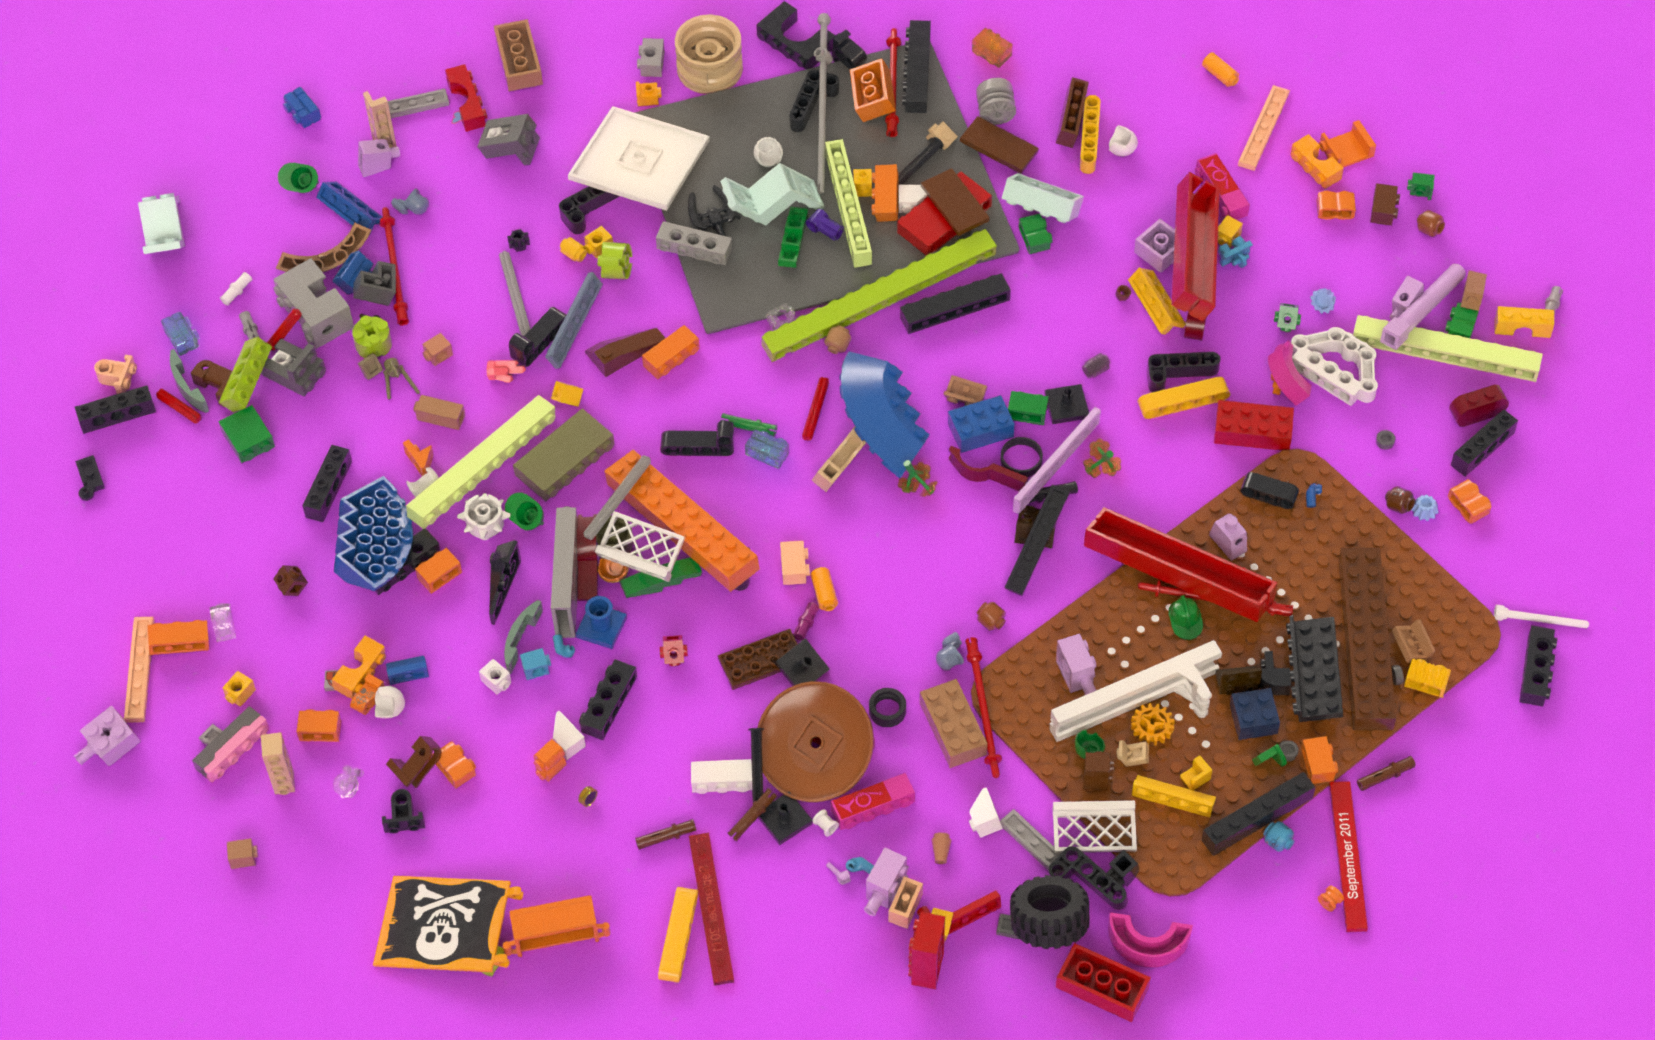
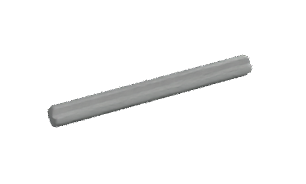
M503 251L499 254L500 262L520 334L525 336L530 330L529 322L510 254Z
M643 455L584 531L586 539L592 540L650 465V457Z

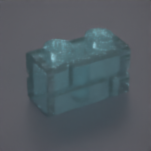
M177 312L171 315V317L168 316L161 320L164 332L180 356L188 353L189 350L192 351L199 347L198 339L200 337L196 329L192 330L190 328L192 324L187 316L184 317L181 312Z
M754 430L751 438L745 444V455L780 469L789 455V444L782 438L772 437L766 431Z

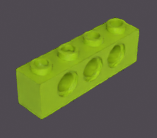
M259 337L245 341L220 398V404L232 412L247 407L272 346Z

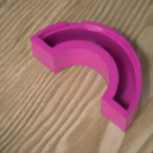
M1110 912L1108 932L1113 947L1127 961L1143 967H1161L1174 962L1185 952L1190 942L1193 925L1172 922L1170 929L1164 935L1146 937L1134 929L1130 915Z

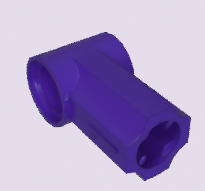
M817 209L805 222L812 232L817 233L819 231L834 241L838 240L844 231V227L831 220L822 209Z

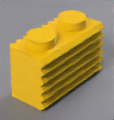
M1412 659L1404 687L1443 698L1451 670L1443 665H1431L1422 659Z

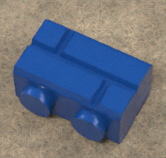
M301 87L284 95L283 107L287 113L291 112L296 124L300 123L303 128H307L312 123L321 120L319 108Z
M355 251L346 259L332 282L346 294L353 293V284L359 272L372 273L371 268L374 263L360 251Z

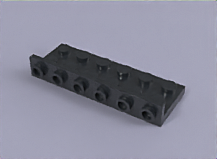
M1290 615V623H1286L1287 634L1291 635V638L1288 639L1289 651L1292 650V654L1289 655L1290 666H1293L1294 669L1290 671L1291 682H1295V686L1291 687L1293 699L1296 698V703H1293L1294 715H1298L1299 722L1344 717L1334 617L1294 621V616Z

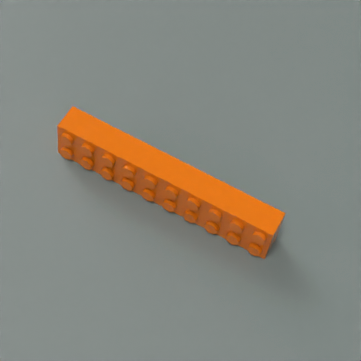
M631 450L604 470L607 485L616 491L642 456L635 450ZM651 464L625 496L624 500L654 526L684 536L685 540L681 549L730 592L760 570L758 557L753 551ZM671 538V539H670L671 541H673V542L677 545V543H678V541H679L678 539H676V538Z

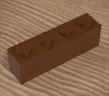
M1074 77L1071 78L1066 91L1056 144L1073 148L1079 132L1089 84L1088 81Z

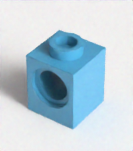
M543 648L520 654L526 680L549 674L548 666H551L549 655L544 654Z

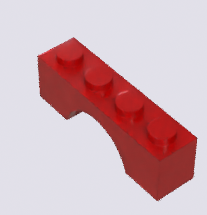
M465 64L445 69L451 94H460L467 98L466 103L459 107L465 132L485 127V119H488L485 108H481L483 106L481 97L476 95L478 90L476 83H472L473 76L471 70L467 71Z

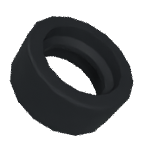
M882 688L874 692L869 700V715L872 721L882 727H893L902 722L906 715L904 695L893 688ZM884 699H890L899 704V711L896 714L885 716L877 712L876 704Z

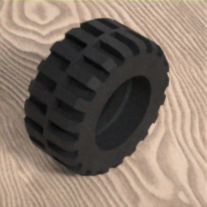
M1045 875V877L1041 878L1040 876L1034 877L1033 880L1028 879L1024 881L1023 885L1020 884L1011 895V928L1022 942L1030 943L1032 947L1037 948L1039 946L1043 949L1054 947V949H1058L1064 945L1065 947L1070 946L1072 942L1076 943L1089 928L1088 894L1080 884L1074 883L1069 878L1064 879L1062 876L1051 877V875Z

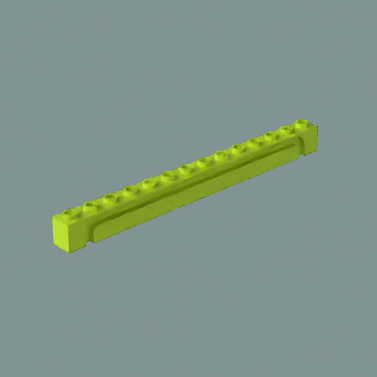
M986 229L976 231L966 239H959L955 244L941 248L939 252L928 254L918 262L914 261L903 269L895 270L887 277H880L876 282L862 286L860 290L849 292L843 298L832 300L828 305L822 308L818 307L808 315H801L791 323H785L774 331L766 332L761 338V345L771 362L785 357L786 353H793L826 337L832 327L837 325L847 327L977 264V261L981 259L985 260L994 256L997 245Z

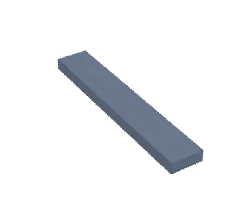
M593 272L587 274L545 356L555 369H559L562 366L603 285Z

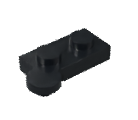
M94 455L75 461L84 485L78 492L80 499L83 501L92 499L94 492L105 489Z

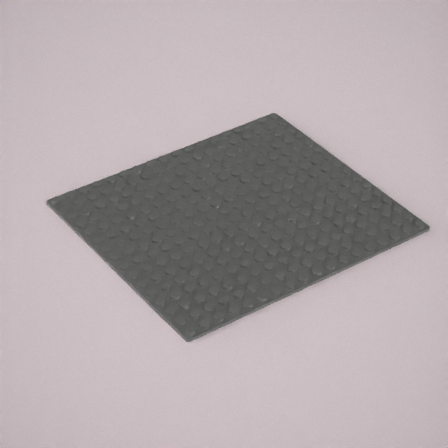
M931 42L927 113H905V105H902V95H906V92H903V81H907V78H904V67H907V65H904V56L908 54V51H905V45L897 47L896 115L899 117V123L897 125L898 135L896 137L886 135L887 124L885 123V117L889 114L863 122L856 113L850 69L840 61L827 65V72L839 77V94L835 97L826 96L825 142L843 139L853 181V169H871V172H875V165L897 164L898 172L900 173L932 142V137L929 140L926 138L930 133L928 131L929 128L935 123L938 125L944 121L958 137L945 150L943 148L939 149L903 185H921V182L950 168L956 174L962 171L992 195V206L985 211L990 217V221L960 236L955 235L941 248L951 246L959 239H966L974 232L986 229L997 245L996 254L985 260L977 261V264L1019 253L1017 241L978 151L959 142L960 137L968 127ZM890 49L866 54L867 60L861 64L864 65L882 58L890 69ZM820 66L634 112L710 136L709 143L668 210L661 209L666 222L692 228L688 212V199L691 192H694L696 196L697 212L703 214L708 208L713 210L714 206L722 208L724 205L712 187L716 185L723 189L720 181L725 177L750 188L771 171L775 166L764 167L754 158V147L757 141L764 137L775 138L782 146L783 156L779 163L814 180L817 187L819 98L806 128L802 132L791 130L789 115L807 73L810 70H820ZM825 156L824 193L820 194L824 204L822 210L828 214L831 220L843 226ZM898 192V220H899L900 217L905 216L906 213H899V192ZM858 197L872 250V265L854 268L845 230L841 237L834 241L819 231L817 233L812 232L806 226L796 268L778 266L781 243L790 207L808 209L807 219L816 211V209L809 208L806 204L799 203L798 201H795L766 226L743 216L741 213H739L741 216L740 220L736 218L733 222H724L723 230L726 237L732 238L733 248L726 266L697 260L688 256L678 255L704 330L707 334L826 304L832 300H839L849 292H855L866 284L870 285L876 282L880 277H887L897 269H903L914 261L918 262L924 259L926 255L897 233L898 221H876L875 215H872V204H875V199H872V197ZM708 227L705 232L717 234V231L713 230L712 227Z

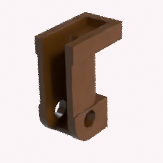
M202 360L191 371L193 383L203 388H206L208 385L217 388L218 391L215 395L218 404L223 406L219 401L232 371L210 360Z
M419 736L411 747L414 753L406 763L402 759L390 758L386 763L406 787L412 784L415 788H418L422 780L439 761L442 753L441 748L431 737Z

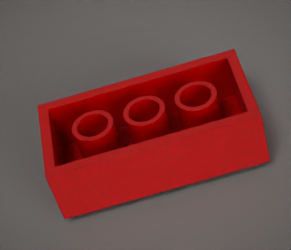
M1218 400L1214 444L1280 451L1290 450L1294 408Z
M920 912L919 919L915 918L914 934L909 942L908 976L911 977V985L936 990L944 956L945 916Z
M1074 943L1057 975L1056 988L1132 1022L1149 989L1151 977Z

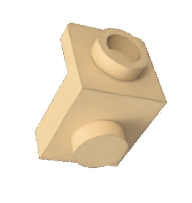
M944 121L938 125L936 123L932 125L928 130L930 133L926 136L928 140L931 137L939 138L944 144V150L958 137Z
M1124 740L1119 741V748L1116 751L1117 757L1126 767L1149 763V745L1147 742L1127 745Z

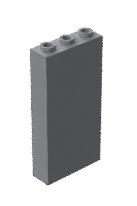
M568 506L556 509L551 613L555 635L560 634L562 638H575L578 597V518L576 508Z

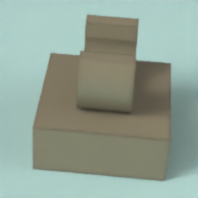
M373 353L357 363L364 377L368 380L383 371L378 358Z

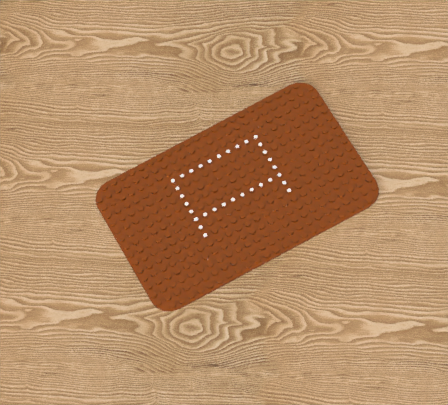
M1301 449L1283 450L1272 455L1250 471L1297 486L1299 494L1292 509L1281 508L1244 496L1240 491L1245 476H1243L1166 534L1278 582L1274 601L1280 604L1294 605L1292 613L1294 621L1334 617L1344 717L1299 722L1298 715H1294L1293 703H1296V698L1293 699L1292 690L1290 689L1289 695H1273L1280 720L1278 734L1238 740L1230 709L1231 695H1219L1214 674L1203 679L1211 693L1210 704L1207 709L1208 715L1205 718L1198 717L1194 712V703L1176 692L1149 702L1152 704V707H1155L1157 704H1159L1160 709L1166 707V713L1171 712V719L1175 720L1174 732L1171 733L1170 739L1165 738V743L1163 744L1157 741L1156 746L1150 741L1149 763L1126 767L1118 759L1116 752L1117 748H1119L1120 740H1124L1127 745L1141 743L1139 735L1134 736V730H1131L1132 716H1135L1136 709L1141 710V706L1086 729L1089 734L1096 732L1104 740L1106 746L1104 753H1110V761H1114L1112 783H1108V791L1083 789L1085 759L1080 758L1075 750L1074 742L1077 734L1056 742L1049 730L1052 709L1085 696L1083 689L1070 693L1056 662L1058 640L1080 634L1082 639L1087 641L1089 655L1093 656L1096 661L1095 677L1093 678L1096 690L1213 640L1222 652L1221 658L1213 661L1215 665L1218 664L1219 670L1248 666L1260 667V659L1264 658L1265 651H1273L1274 668H1290V671L1294 670L1289 662V655L1292 654V650L1289 651L1288 639L1291 638V635L1287 634L1286 623H1290L1289 617L1275 614L1270 616L1265 611L1260 620L1255 622L1210 601L1193 599L1200 609L1203 630L1197 638L1184 640L1174 633L1168 610L1170 605L1178 600L1180 596L1159 593V596L1155 597L1156 592L1140 590L1138 588L1140 582L1157 585L1160 579L1126 564L981 671L992 731L1062 802L1135 801L1137 851L1127 853L1139 865L1140 869L1136 878L1154 893L1171 897L1187 895L1199 889L1265 837L1263 833L1268 825L1215 856L1210 853L1201 841L1203 829L1298 774L1304 772L1307 775L1301 752L1304 739L1327 736L1328 743H1331L1333 747V761H1336L1338 765V773L1335 774L1334 781H1330L1335 782L1441 698L1404 687L1411 663L1406 662L1391 631L1395 626H1411L1415 620H1421L1435 649V653L1426 662L1435 666L1443 665L1451 670L1444 695L1488 661L1498 649L1501 632L1498 621L1490 610L1326 460L1314 452ZM1312 483L1321 484L1322 493L1316 494V507L1307 508V489ZM1227 514L1235 516L1247 532V552L1232 561L1209 536L1214 522ZM1341 548H1380L1391 666L1399 665L1404 676V681L1401 685H1393L1396 721L1393 730H1353L1338 562ZM1160 580L1162 586L1178 588ZM974 680L971 689L972 705L981 718ZM1291 682V687L1295 686V682ZM1149 703L1144 704V706L1148 708ZM1283 741H1293L1298 746L1296 759L1287 761V764L1283 767L1272 757L1257 766L1252 761L1256 756L1276 744L1280 745ZM1201 756L1212 769L1211 780L1194 790L1216 797L1210 818L1132 796L1133 783L1137 775L1189 789L1180 779V775L1192 768L1193 759ZM1330 782L1314 784L1313 798L1326 789ZM1309 801L1300 805L1299 807L1288 812L1287 814L1283 815L1282 817L1276 819L1273 822H1284L1286 819L1292 816L1295 812H1297ZM1122 816L1117 822L1126 829L1131 824L1130 816ZM1087 817L1079 819L1086 827L1091 824ZM1101 817L1097 821L1104 829L1112 823L1107 817ZM1115 824L1108 830L1115 839L1123 832ZM1095 825L1089 829L1096 837L1102 833ZM1105 834L1099 839L1105 846H1109L1113 842ZM1126 834L1118 840L1123 846H1132V839ZM1111 852V853L1116 857V856L1119 855L1121 852Z

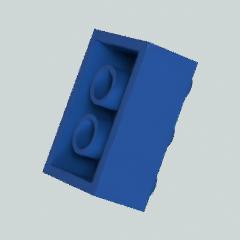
M1001 395L948 411V426L961 453L1014 437L1015 424Z

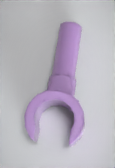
M830 862L826 864L836 875L840 885L851 882L850 874L847 870L840 873Z

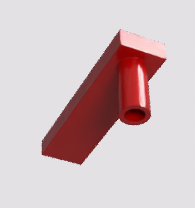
M997 890L954 911L948 935L1001 908V897ZM922 906L917 910L918 916H920V912L931 913L927 906Z

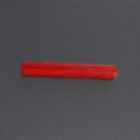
M819 378L802 433L803 440H812L829 385L828 378Z

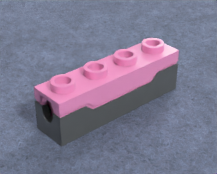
M249 706L192 760L195 769L212 783L216 779L221 778L224 772L231 765H234L245 751L247 752L253 747V744L261 738V735L267 733L269 730L267 720Z

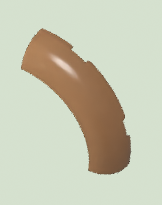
M354 223L348 235L337 246L318 255L298 256L282 252L276 269L287 272L312 258L322 272L331 270L343 264L351 253L358 251L363 246L371 229Z

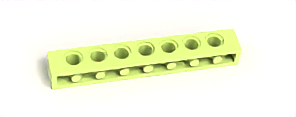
M843 139L825 142V156L854 268L872 265V250Z

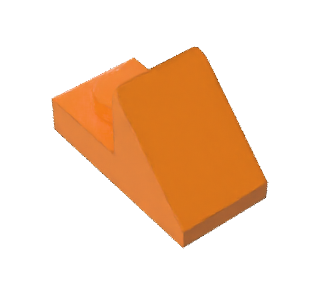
M409 439L404 441L403 448L406 456L421 476L427 474L426 468L430 467L434 455L432 445L420 451L419 447L416 444L413 445Z

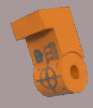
M371 674L366 676L364 679L365 683L353 696L350 703L352 709L363 715H366L375 706L376 691L379 687L384 686L382 680Z

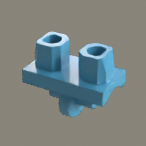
M1239 236L1232 241L1234 249L1231 250L1227 244H1223L1218 248V253L1221 257L1219 263L1222 267L1232 262L1233 266L1238 265L1243 268L1247 265L1246 260L1250 258L1248 254L1253 244L1250 240L1246 242Z

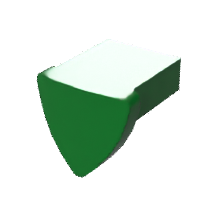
M1278 744L1252 759L1255 766L1271 757L1281 767L1287 764L1285 755Z

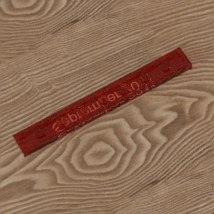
M709 832L690 835L689 842L713 984L716 986L734 983Z

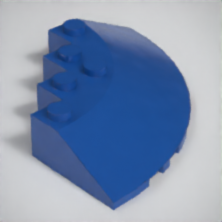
M849 351L843 360L842 371L839 376L841 380V386L839 387L840 395L846 405L845 412L847 417L852 419L856 426L854 430L861 441L865 440L870 446L869 451L872 454L876 453L883 460L881 463L898 478H901L906 471L903 463L906 460L913 461L930 434L915 424L921 413L906 403L912 392L897 382L903 372L888 361Z
M384 476L341 498L339 507L340 517L338 520V536L333 572L346 583L376 591L398 573L408 558L413 540L412 520L407 517L406 502L403 498L401 499L397 493L398 490Z

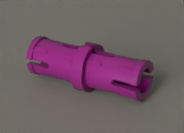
M813 602L807 604L803 615L798 619V626L793 633L795 639L799 641L805 639L809 628L814 624V617L819 610L817 604Z

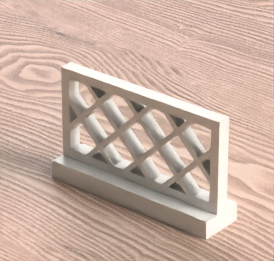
M614 511L601 544L597 545L595 553L601 558L669 582L672 576V569L685 537ZM617 518L623 519L626 523V526L619 530H616L614 526ZM637 525L642 526L644 532L634 537L631 528ZM629 530L631 538L621 542L618 534ZM655 531L659 532L662 539L651 543L648 534ZM616 535L619 544L613 547L606 545L608 539ZM646 536L649 545L639 549L636 540ZM671 538L678 539L677 546L669 549L666 540ZM634 542L637 550L631 553L625 552L623 546ZM663 542L667 551L656 555L653 546ZM651 548L654 557L647 560L643 559L641 552ZM668 554L671 560L668 567L660 564L658 559Z
M1135 801L1053 802L1055 853H1062L1067 848L1059 847V839L1063 835L1072 841L1068 847L1075 844L1082 852L1137 851ZM1122 816H1130L1131 824L1126 829L1117 822ZM1066 817L1071 823L1064 830L1058 825V818ZM1081 817H1087L1091 821V824L1086 829L1077 823ZM1101 817H1107L1112 821L1106 829L1097 822ZM1114 824L1123 831L1116 839L1108 832ZM1073 825L1082 832L1076 839L1067 833ZM1093 825L1102 831L1096 839L1087 832ZM1084 834L1092 841L1088 847H1083L1077 842ZM1104 834L1113 841L1109 846H1102L1098 842ZM1126 834L1132 839V846H1123L1118 840Z

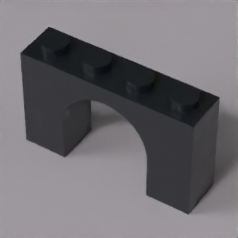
M784 1L756 24L757 37L761 41L768 43L773 49L781 52L786 58L793 60L799 67L804 69L813 68L819 62L814 56V51L820 47V30L804 41L787 39L783 35L784 32L795 24L798 18L797 9ZM827 30V50L831 52L835 35Z

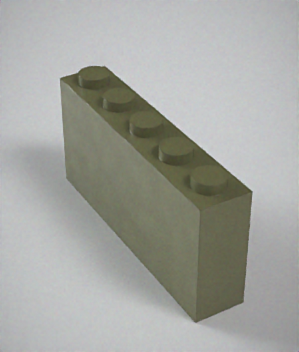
M582 408L514 463V474L546 502L549 498L556 496L558 491L564 486L569 485L577 475L582 474L589 465L597 462L605 452H609L615 445L614 436Z

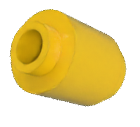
M571 237L563 239L560 243V252L575 262H582L587 255L585 246Z

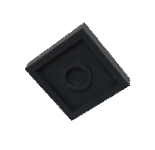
M1081 384L1045 390L1044 395L1049 396L1048 410L1052 424L1083 420L1089 414Z
M806 638L775 662V665L792 686L804 682H814L830 669Z
M782 795L773 801L765 809L766 812L758 817L779 845L813 824L812 819L797 800L786 795Z

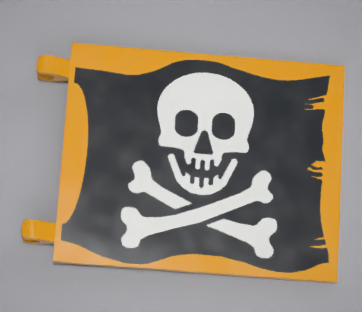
M393 876L373 966L490 973L493 972L494 965L507 968L510 963L507 955H496L508 898L522 900L524 893L520 887L510 888V881Z

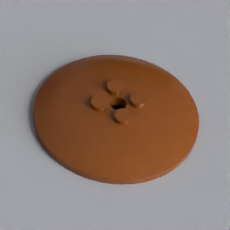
M819 681L804 682L784 690L769 703L757 728H764V731H762L764 776L778 791L799 801L824 802L845 794L863 777L873 755L874 733L868 713L855 696L831 683ZM816 737H819L822 742L819 748L812 747V740Z

